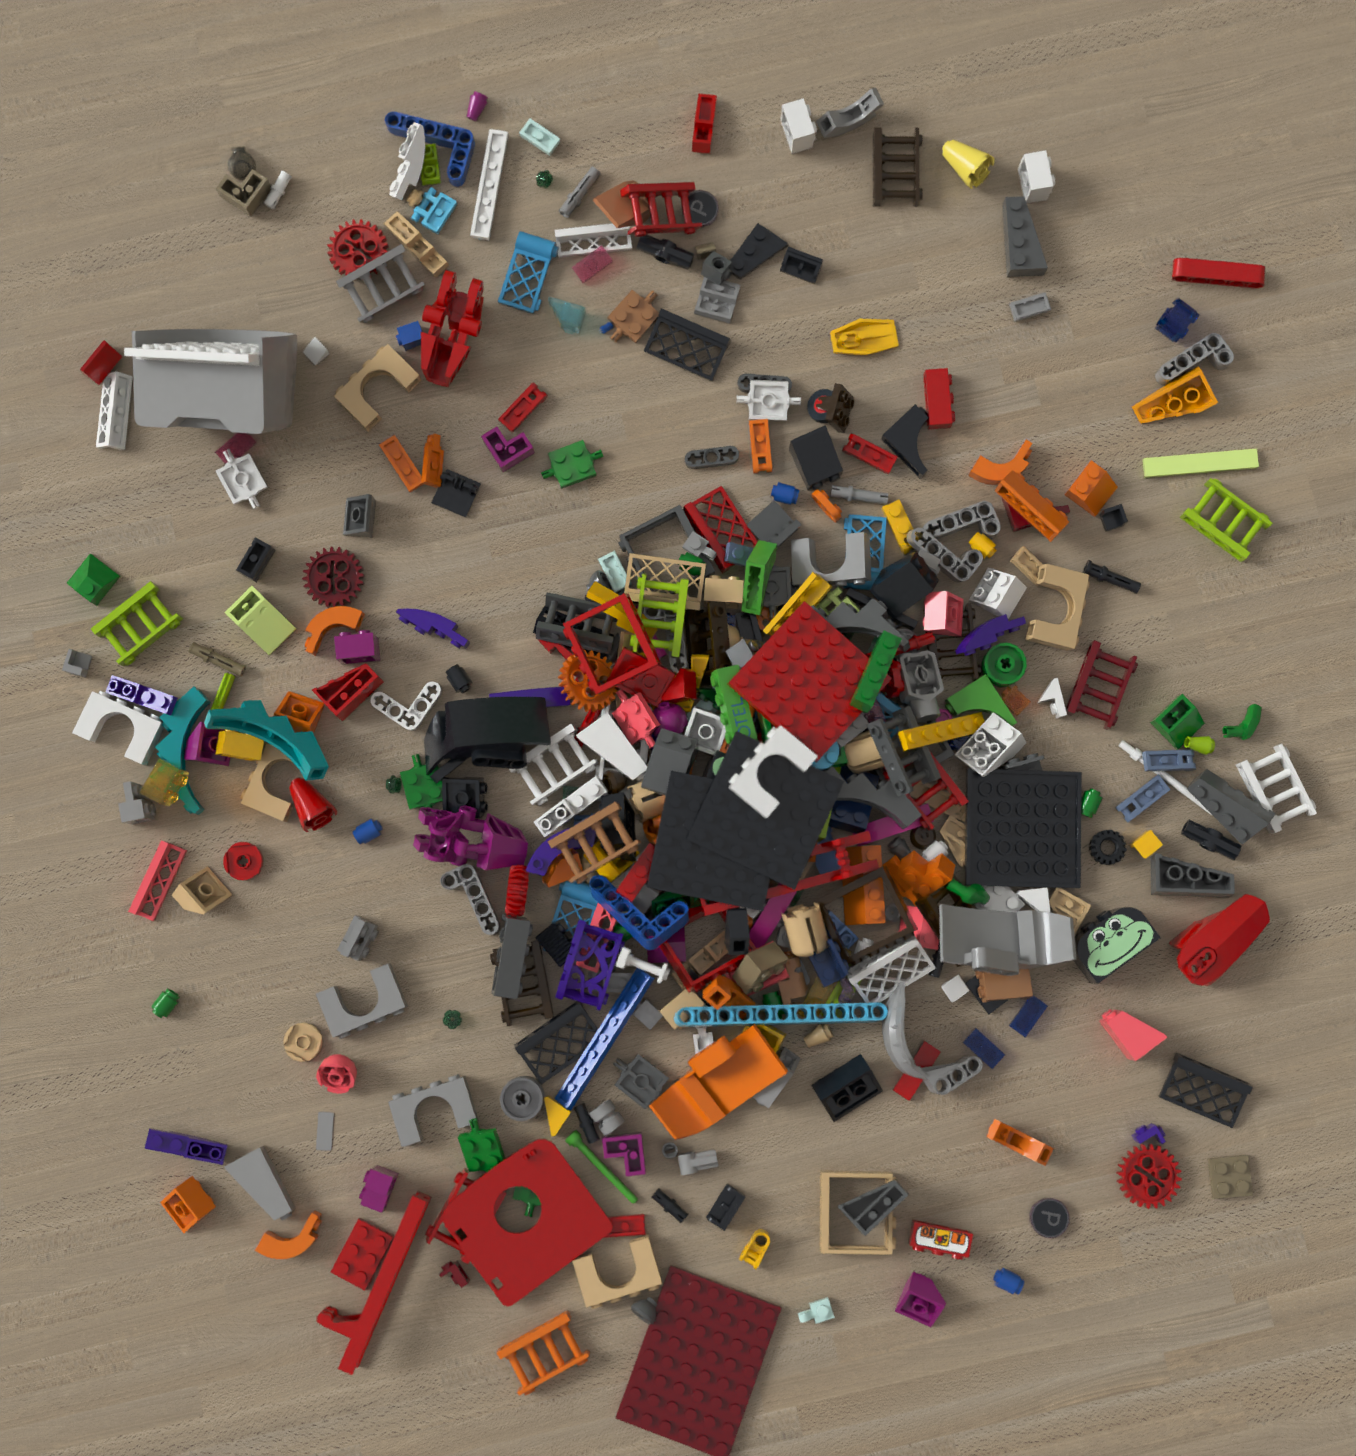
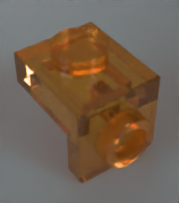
M1014 685L1012 688L1008 686L1001 695L1008 709L1018 716L1031 701Z

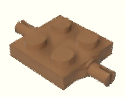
M631 290L607 318L617 329L610 337L612 341L614 339L616 343L624 335L636 343L658 319L659 312L651 305V302L658 296L653 290H651L646 298L639 296L634 290Z

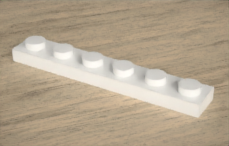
M489 129L470 233L471 238L487 241L490 239L508 140V132Z

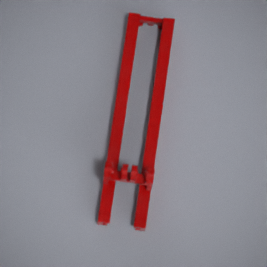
M869 831L815 845L810 857L836 850V859H839L837 863L841 869L801 879L795 890L785 885L768 888L766 899L878 869L877 859L850 866V858L847 857L849 854L845 847L870 841ZM700 898L704 916L740 907L721 902L707 905L705 899Z
M420 1191L412 1195L362 1313L342 1316L338 1313L337 1308L328 1306L317 1316L316 1322L319 1325L321 1324L323 1327L350 1338L338 1366L339 1370L353 1375L355 1369H358L431 1201V1196Z

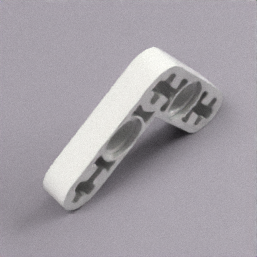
M428 682L409 709L383 692L374 693L371 696V704L405 729L414 731L421 725L442 694V689L438 683ZM437 686V694L432 693L429 697L432 699L431 703L422 697L424 694L426 696L430 694L429 687ZM383 696L382 700L389 704L386 711H383L386 707L382 704L376 705V697L381 698ZM420 701L427 703L425 711L417 710V704ZM394 706H398L401 710L400 714L396 717L390 714V710ZM405 711L408 712L405 714L406 717L409 719L415 718L414 722L416 724L414 726L410 725L408 727V722L402 718Z

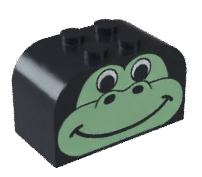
M1122 907L1108 911L1105 910L1096 916L1097 920L1095 922H1088L1080 928L1082 931L1075 936L1077 960L1073 961L1089 983L1098 984L1161 937L1145 915L1136 908Z

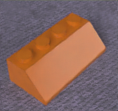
M1012 470L995 489L998 495L1050 542L1069 523L1066 514L1062 511L1058 512L1053 507V503L1048 498H1043L1035 486L1025 482L1024 476L1019 472Z
M881 845L845 848L849 854L847 857L850 858V866L877 859L879 868L882 867ZM875 870L854 875L850 878L842 879V886H845ZM882 877L843 896L845 925L886 923Z

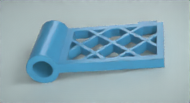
M522 231L519 232L498 303L534 314L535 310L539 311L542 301L539 299L544 280L553 257L556 258L559 250L556 242ZM517 255L525 256L528 263L518 267L516 264ZM537 261L544 262L543 270L536 273L532 264ZM530 266L534 274L524 279L520 270ZM519 272L522 281L512 285L510 281L511 275ZM536 277L539 282L538 287L530 291L526 282ZM525 284L528 292L518 297L514 288ZM513 289L517 298L512 301L503 300L505 293ZM531 295L533 299L531 308L523 306L521 299Z
M849 514L848 518L844 519V530H847V534H850L851 531L859 533L867 528L873 535L870 538V542L876 538L880 543V548L874 551L870 547L871 558L874 556L879 561V568L871 567V581H865L864 585L847 583V586L843 588L871 589L883 569L886 517ZM852 520L861 521L864 527L856 531L852 527ZM873 522L882 523V529L877 533L870 527Z
M567 880L560 883L559 890L562 892L552 923L564 918L568 926L566 930H570L572 936H574L572 929L577 927V924L571 927L566 916L576 912L579 919L583 920L578 910L584 907L592 909L590 918L584 920L586 922L589 921L588 925H590L598 902L591 895L590 884L585 882L577 884V882L570 883ZM563 901L571 902L575 910L564 914L561 908Z

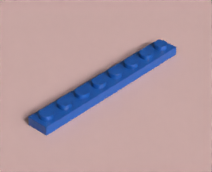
M640 968L635 970L554 1098L567 1110H572L655 979L646 971Z

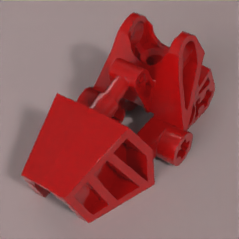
M445 270L436 302L432 306L427 304L423 311L422 321L431 323L429 332H421V369L427 381L444 387L450 386L469 356L472 348L467 346L469 335L479 336L482 327L481 314L484 297H481L484 291L482 280L473 278L468 294L457 292V289H455L457 284L456 272ZM445 315L448 316L449 329L452 330L450 338L447 340L439 337Z

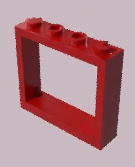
M623 593L563 623L565 628L563 633L568 640L570 639L573 645L571 647L575 657L579 658L581 662L579 664L580 669L584 675H587L589 679L588 686L595 694H601L662 664L629 593ZM621 603L648 663L600 686L573 626Z
M709 900L710 904L717 903L716 901ZM702 906L688 910L689 921L686 925L704 916ZM727 910L718 912L725 924ZM751 939L749 940V953L757 949ZM667 940L659 946L689 993L694 990L696 992L702 990L706 986L705 984L713 981L717 976H722L727 972L729 974L735 972L746 956L740 955L693 981Z

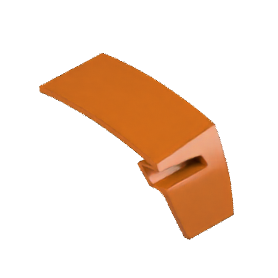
M754 1024L731 1041L722 1036L693 1056L687 1062L692 1069L662 1093L649 1107L675 1140L700 1133L712 1126L789 1071Z

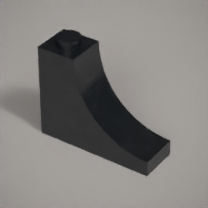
M915 404L882 435L881 440L921 479L928 470L919 457L917 439L919 431L929 417L924 408L918 407Z

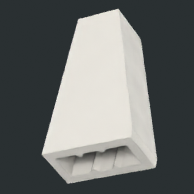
M608 712L576 735L582 743L633 782L636 779L638 782L644 779L647 769L646 764Z

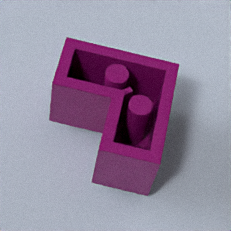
M496 426L481 436L484 444L503 473L535 453L524 432L507 442Z
M642 1132L603 1136L604 1159L624 1156L626 1176L646 1174Z
M379 1165L372 1169L370 1168L369 1171L367 1170L363 1182L366 1184L359 1196L362 1199L360 1205L383 1213L399 1173Z

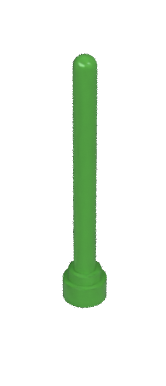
M575 1129L565 1139V1142L569 1146L577 1147L631 1203H636L637 1197L582 1142L581 1134Z

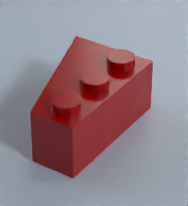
M365 663L344 673L343 676L335 680L328 681L327 684L319 688L312 689V691L335 716L343 721L384 681Z

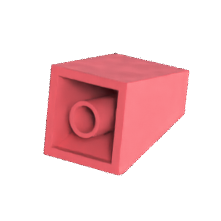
M1109 1009L1101 1015L1103 1018L1099 1021L1129 1060L1137 1061L1167 1038L1164 1033L1121 1010L1112 1011Z

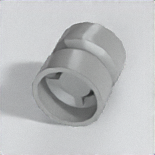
M610 1099L589 1113L594 1122H599V1129L604 1136L625 1122L621 1114L614 1111L616 1107Z

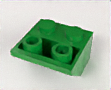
M1183 694L1177 696L1150 722L1176 750L1184 744L1187 736L1192 737L1205 724L1197 708Z

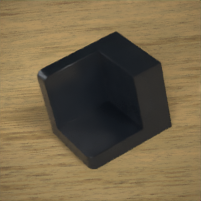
M1122 504L1104 509L1099 514L1105 532L1123 527L1128 522Z

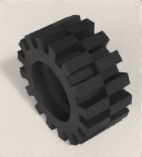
M1100 831L1090 840V854L1096 862L1098 861L1102 865L1120 862L1127 851V848H1125V845H1127L1126 841L1124 842V837L1120 836L1117 831ZM1105 840H1110L1115 845V850L1111 855H1106L1101 850V844Z

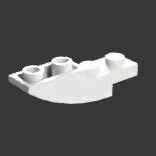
M415 122L408 128L407 139L400 146L398 157L405 161L399 166L396 181H393L390 186L391 192L389 195L399 200H402L409 184L417 185L423 166L425 153L423 125Z
M595 776L536 819L534 824L545 838L607 793L608 789L600 778Z

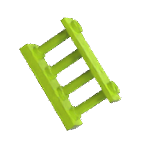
M1210 478L1204 484L1209 489L1194 509L1188 507L1179 518L1242 562L1250 555L1247 546L1262 527L1266 530L1273 522L1269 520L1270 518L1266 514L1257 512L1224 488L1219 480ZM1217 494L1224 501L1210 520L1206 521L1201 517L1200 513L1213 495ZM1231 504L1240 512L1225 531H1220L1216 528V523ZM1245 516H1247L1255 523L1243 540L1237 543L1231 539V535Z
M643 573L642 577H638L637 589H640L638 614L642 618L643 607L671 610L673 613H677L676 621L672 620V622L641 619L644 627L667 629L674 632L673 640H650L655 648L668 649V651L672 652V657H679L689 579L681 578V582H677V584L646 580L647 574ZM645 588L675 591L676 594H679L678 602L669 603L645 600ZM635 634L631 635L630 646L633 647V652H637L638 645H641Z
M152 581L91 628L96 636L100 638L103 636L109 640L121 655L116 662L123 667L132 664L136 660V656L170 629L174 630L181 624L180 621L183 620L182 616L177 613L172 616L159 600L157 592L160 589ZM147 600L151 601L166 619V622L158 628L142 609V604ZM132 612L136 613L151 631L143 640L127 621V616ZM117 624L121 625L136 643L128 652L112 633V628Z

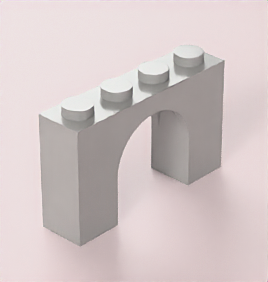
M865 532L845 534L846 558L844 564L839 570L830 574H823L817 567L814 540L810 538L791 540L792 585L799 588L812 572L819 574L830 585L835 584L836 587L847 586V583L864 585L865 581H871L870 535Z
M391 963L370 971L378 991V1003L374 1010L365 1016L355 1015L346 1008L337 986L316 994L332 1037L338 1036L339 1039L349 1036V1031L353 1029L361 1031L368 1028V1023L375 1021V1024L387 1020L385 1016L393 1013V1016L405 1012L403 1008L408 1007Z
M457 1074L448 1077V1082L441 1083V1080L430 1083V1088L423 1090L421 1086L412 1089L411 1094L404 1096L402 1092L392 1096L393 1100L388 1101L402 1147L423 1140L417 1120V1109L419 1104L427 1097L438 1096L445 1099L451 1105L458 1129L470 1125L469 1120L477 1118V1121H479L465 1076L460 1077Z

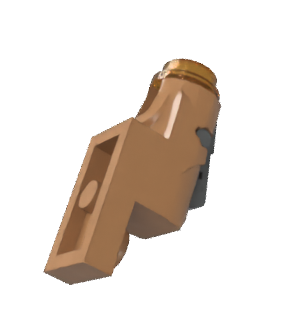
M786 951L784 954L789 959L785 967L790 977L778 982V987L783 1005H795V1002L791 1003L790 999L806 995L810 978L801 958L794 955L792 951Z

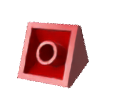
M103 340L80 368V371L93 382L100 385L123 356Z

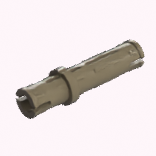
M193 642L189 648V653L202 658L204 662H211L239 677H242L246 670V666L214 652L212 648L208 649L196 642ZM202 652H205V653H207V654H209V655L215 657V659L212 658V657H210V656H207V655L203 654ZM220 660L232 665L233 667L220 662Z

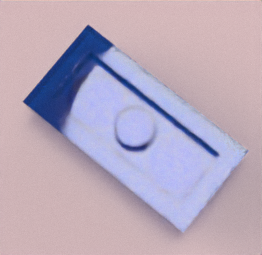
M1033 995L1026 1000L1008 1026L1026 1038L1048 1005Z
M974 1028L962 1042L991 1069L1005 1056L977 1028Z

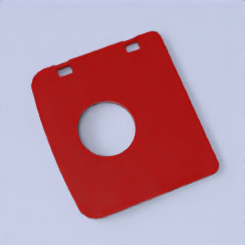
M537 1139L487 1171L445 1207L442 1215L446 1229L454 1237L499 1301L506 1307H510L612 1231L610 1219L556 1145L547 1139ZM515 1186H522L532 1190L538 1196L541 1203L539 1220L532 1228L524 1232H510L504 1229L497 1222L494 1215V1205L498 1196L506 1189ZM460 1228L467 1235L463 1240L456 1233ZM496 1277L503 1284L499 1289L492 1282Z

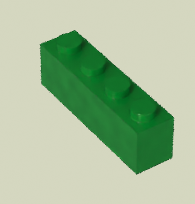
M885 630L882 632L849 705L865 713H868L873 707L902 638Z

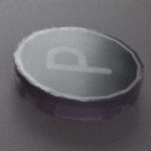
M703 190L691 192L688 196L692 223H702L700 228L713 224L719 212L716 198L711 193Z
M1054 1198L1040 1199L1032 1206L1029 1213L1033 1229L1039 1235L1046 1238H1055L1062 1235L1069 1225V1212L1066 1206Z

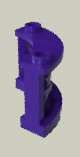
M590 828L585 831L586 835L584 836L590 847H593L597 843L598 835L595 830ZM568 829L552 835L536 849L527 865V872L540 876L546 874L551 862L562 853L558 848L551 849L548 841ZM573 838L568 841L569 845L567 846L569 849H582L578 840Z
M579 919L571 942L570 954L567 955L555 998L563 1000V997L595 1006L597 1007L596 1010L600 1011L602 1004L606 1005L609 997L606 990L618 952L621 953L625 942L622 941L624 934H617L586 924V921ZM584 932L598 936L596 941ZM601 938L615 941L611 951L606 950L608 942L604 943L601 948L598 946ZM588 946L591 948L586 955L580 954L581 948H585L586 951ZM594 952L599 960L602 972L585 981L582 969L575 965L574 961L587 960ZM612 957L610 967H608L606 958ZM578 973L580 975L581 982H578V978L574 979L572 977V974ZM606 977L604 986L602 988V986L598 983ZM588 987L589 993H585L584 988ZM592 990H598L599 996L592 995Z

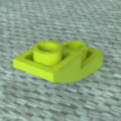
M436 143L425 145L424 161L421 170L422 185L441 183Z

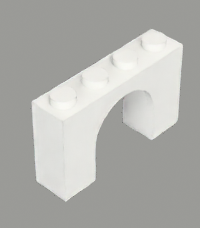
M92 691L72 733L95 743L104 723L110 717L118 714L127 715L133 723L134 736L124 757L147 766L164 730L161 719L154 714H151L150 717L144 715L145 710L136 706L131 709L127 707V702L118 698L116 701L109 699L110 695L103 691H99V693Z
M781 725L777 729L773 727L766 735L769 739L764 744L761 742L755 748V756L752 759L748 757L741 766L743 768L739 775L735 773L729 780L731 785L728 788L764 818H768L780 802L767 793L758 782L757 770L761 761L770 755H779L786 758L802 772H805L818 757Z

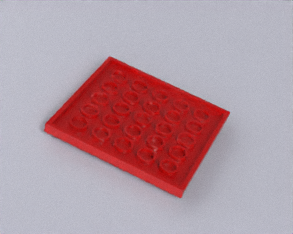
M804 601L729 681L728 685L776 728L781 725L815 753L818 757L814 761L817 763L863 712L849 704L869 661V657ZM886 674L879 693L892 679L888 674Z

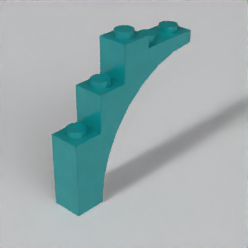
M195 686L176 702L171 716L164 713L159 717L163 721L162 726L168 732H172L155 746L159 751L157 755L164 762L166 760L167 762L150 777L154 780L152 784L157 790L169 792L172 789L171 794L177 800L181 799L185 803L183 807L190 814L199 815L204 811V808L196 799L189 784L184 754L187 739L195 722L211 702Z
M261 700L243 701L239 708L213 709L207 713L204 721L206 729L233 730L257 737L284 753L300 770L306 781L324 779L329 765L313 731L295 733L287 715L269 717Z

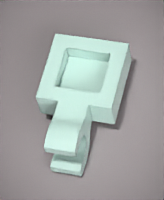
M828 1297L809 1303V1310L798 1313L801 1323L814 1318L815 1324L834 1318Z

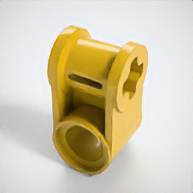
M764 1229L756 1230L748 1244L744 1247L738 1260H744L756 1270L769 1247V1233ZM763 1235L767 1240L765 1243L759 1244L756 1242V1237Z

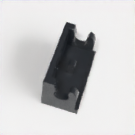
M788 247L780 272L815 284L823 264V259Z
M726 1184L706 1218L725 1231L746 1198L745 1195L729 1184Z

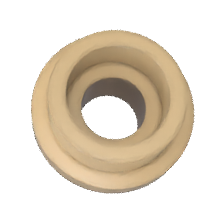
M413 189L408 195L406 201L409 202V206L419 205L423 199L421 190Z

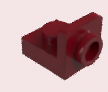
M458 1260L454 1263L449 1261L441 1267L442 1271L439 1274L441 1278L451 1271L453 1282L456 1285H460L461 1288L470 1282L468 1275Z

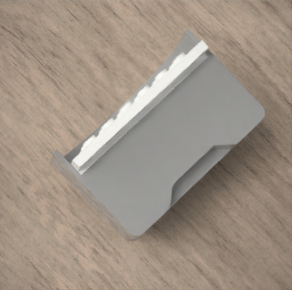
M232 329L132 331V347L124 348V356H133L135 421L139 426L161 428L179 426L260 434L288 429L292 425L297 363L296 333Z

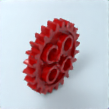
M353 219L352 225H349L346 221V227L343 228L339 225L340 232L333 231L336 237L329 238L333 243L327 245L331 250L327 252L329 257H331L329 260L331 264H334L335 270L339 269L340 275L345 273L346 276L388 252L385 249L389 248L387 243H384L387 239L385 236H382V230L377 231V225L371 227L370 221L365 225L362 219H360L359 224H356ZM357 234L361 235L358 240L352 239ZM371 245L376 246L372 251L367 250ZM344 249H349L347 254H341ZM364 254L371 257V260L367 259ZM358 260H364L362 265H356ZM376 268L369 271L370 274L371 272H374L376 275L378 274Z
M1149 1143L1148 1148L1141 1144V1150L1133 1146L1134 1153L1127 1150L1126 1152L1129 1157H1121L1125 1163L1118 1164L1122 1171H1118L1116 1174L1122 1176V1178L1118 1179L1117 1182L1123 1184L1119 1189L1127 1191L1124 1197H1131L1130 1202L1134 1204L1137 1201V1206L1139 1207L1145 1204V1208L1149 1209L1152 1204L1157 1209L1158 1203L1165 1206V1199L1171 1202L1170 1195L1177 1196L1174 1188H1181L1176 1184L1177 1181L1182 1180V1178L1177 1176L1182 1171L1175 1169L1179 1162H1172L1174 1155L1170 1154L1167 1156L1168 1150L1164 1149L1161 1151V1146L1159 1145L1154 1149L1151 1143ZM1149 1157L1150 1165L1143 1167V1159ZM1137 1165L1142 1170L1150 1173L1151 1176L1162 1182L1164 1186L1161 1187L1148 1179L1147 1176L1136 1170L1134 1166ZM1166 1169V1177L1160 1179L1159 1171ZM1139 1174V1181L1133 1184L1131 1181L1132 1176ZM1151 1185L1156 1187V1192L1153 1195L1148 1194V1188Z

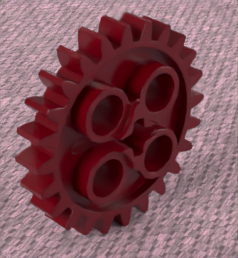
M331 546L330 552L323 548V554L316 551V558L310 556L312 563H305L309 569L303 570L307 576L303 577L302 580L308 582L304 585V588L310 589L307 594L309 596L313 595L312 600L314 602L319 599L318 604L320 606L325 602L327 608L330 607L331 603L333 607L338 606V603L341 606H345L344 601L351 604V597L358 598L355 592H362L359 585L365 584L360 580L365 577L364 574L359 573L364 570L362 566H358L360 560H354V554L348 556L349 551L347 549L342 553L341 547H338L337 551H335ZM332 561L335 562V563H334V573H335V575L337 576L336 578H334V583H335V588H336V593H335V594H333V589H334L333 586H334V583H333V581L330 579V578L333 577V569H332V565H331V562H332ZM341 564H347L345 571L340 572L338 570ZM322 565H328V570L325 573H320L319 571ZM342 582H347V589L343 591L340 590V584ZM325 583H328V590L325 592H321V586Z

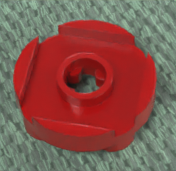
M892 660L887 672L892 678L882 689V692L888 694L886 695L887 698L898 697L900 692L905 689L904 681L901 680V664L899 661Z
M235 843L224 855V869L236 880H250L260 874L263 867V855L259 848L251 843ZM242 856L248 859V863L244 867L238 862L242 859Z

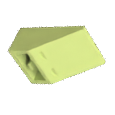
M253 586L224 612L269 656L296 630Z

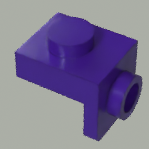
M1152 1123L1148 1126L1142 1125L1136 1128V1133L1132 1134L1135 1142L1139 1144L1152 1136H1155L1161 1144L1166 1142L1163 1138L1166 1135L1162 1128Z

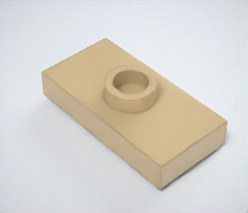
M1022 546L1010 561L1036 585L1039 567L1043 564L1026 547Z

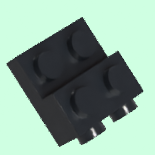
M443 778V810L457 813L460 806H470L477 809L475 818L483 817L484 813H487L488 803L484 801V794L487 793L488 785L484 782V778Z

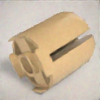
M869 731L858 734L845 745V755L848 760L847 766L853 773L860 774L884 767Z
M642 782L628 786L627 790H631L632 798L629 800L635 815L640 814L642 818L640 823H643L662 814L665 795L643 803L642 800L659 793L641 788Z
M813 902L814 906L809 907L803 904L788 908V913H781L791 951L796 956H813L814 952L819 954L828 947V936L819 903Z

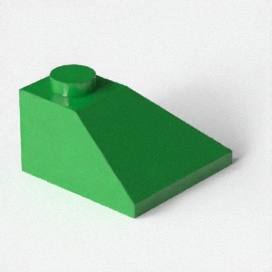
M90 553L68 580L67 584L89 602L97 606L121 576Z

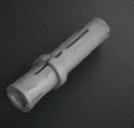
M590 167V170L575 190L568 194V199L558 210L562 216L568 218L574 208L581 204L583 196L598 176L601 175L596 168Z
M832 485L830 497L887 505L888 493L855 489L853 486L848 488Z

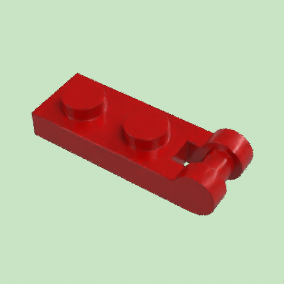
M533 382L498 418V421L513 433L540 403L545 401L548 395L544 391L541 392ZM533 394L536 398L532 400L529 396Z
M850 434L848 437L849 441L847 445H844L842 452L889 475L898 456L855 434ZM855 444L860 445L859 450L854 449Z

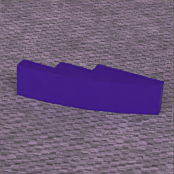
M564 687L489 694V697H543L546 700L547 709L570 705V699L565 700L568 696L567 693L561 694Z

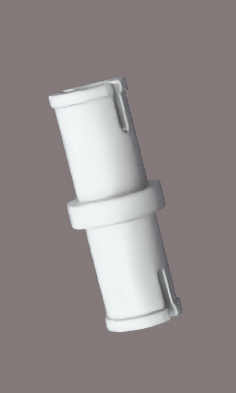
M281 171L275 184L271 185V191L264 201L267 207L274 210L281 195L284 196V190L292 178L288 173Z

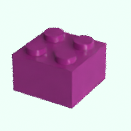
M370 630L358 631L359 634L352 635L351 632L339 633V636H334L336 660L341 664L380 661L379 638L374 633H370Z

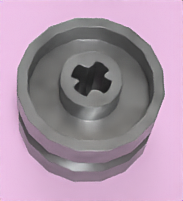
M518 1076L510 1080L503 1087L500 1095V1105L503 1112L509 1118L516 1121H527L535 1117L543 1107L544 1090L535 1078L529 1076ZM522 1094L526 1095V1101H521L519 1097Z

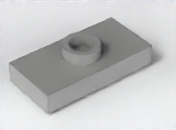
M1046 292L1009 304L1014 322L1051 311Z

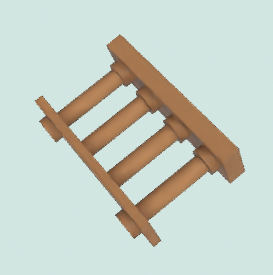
M619 802L612 803L548 841L551 849L558 848V850H561L575 876L569 879L570 883L577 882V884H580L588 879L587 875L626 852L632 854L639 849L638 845L642 844L641 841H632L618 816L620 815L619 811L622 810ZM607 818L612 820L626 845L617 852L601 826L603 825L602 821ZM590 828L595 830L609 855L600 862L584 836L586 835L585 831ZM573 838L578 840L592 865L583 872L567 846L569 845L568 841Z

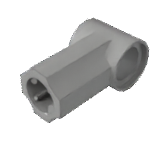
M715 1149L698 1153L687 1152L678 1155L681 1175L697 1173L698 1170L718 1167Z

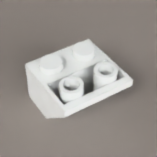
M988 568L969 600L995 616L1006 614L1009 619L1027 587L1016 576Z

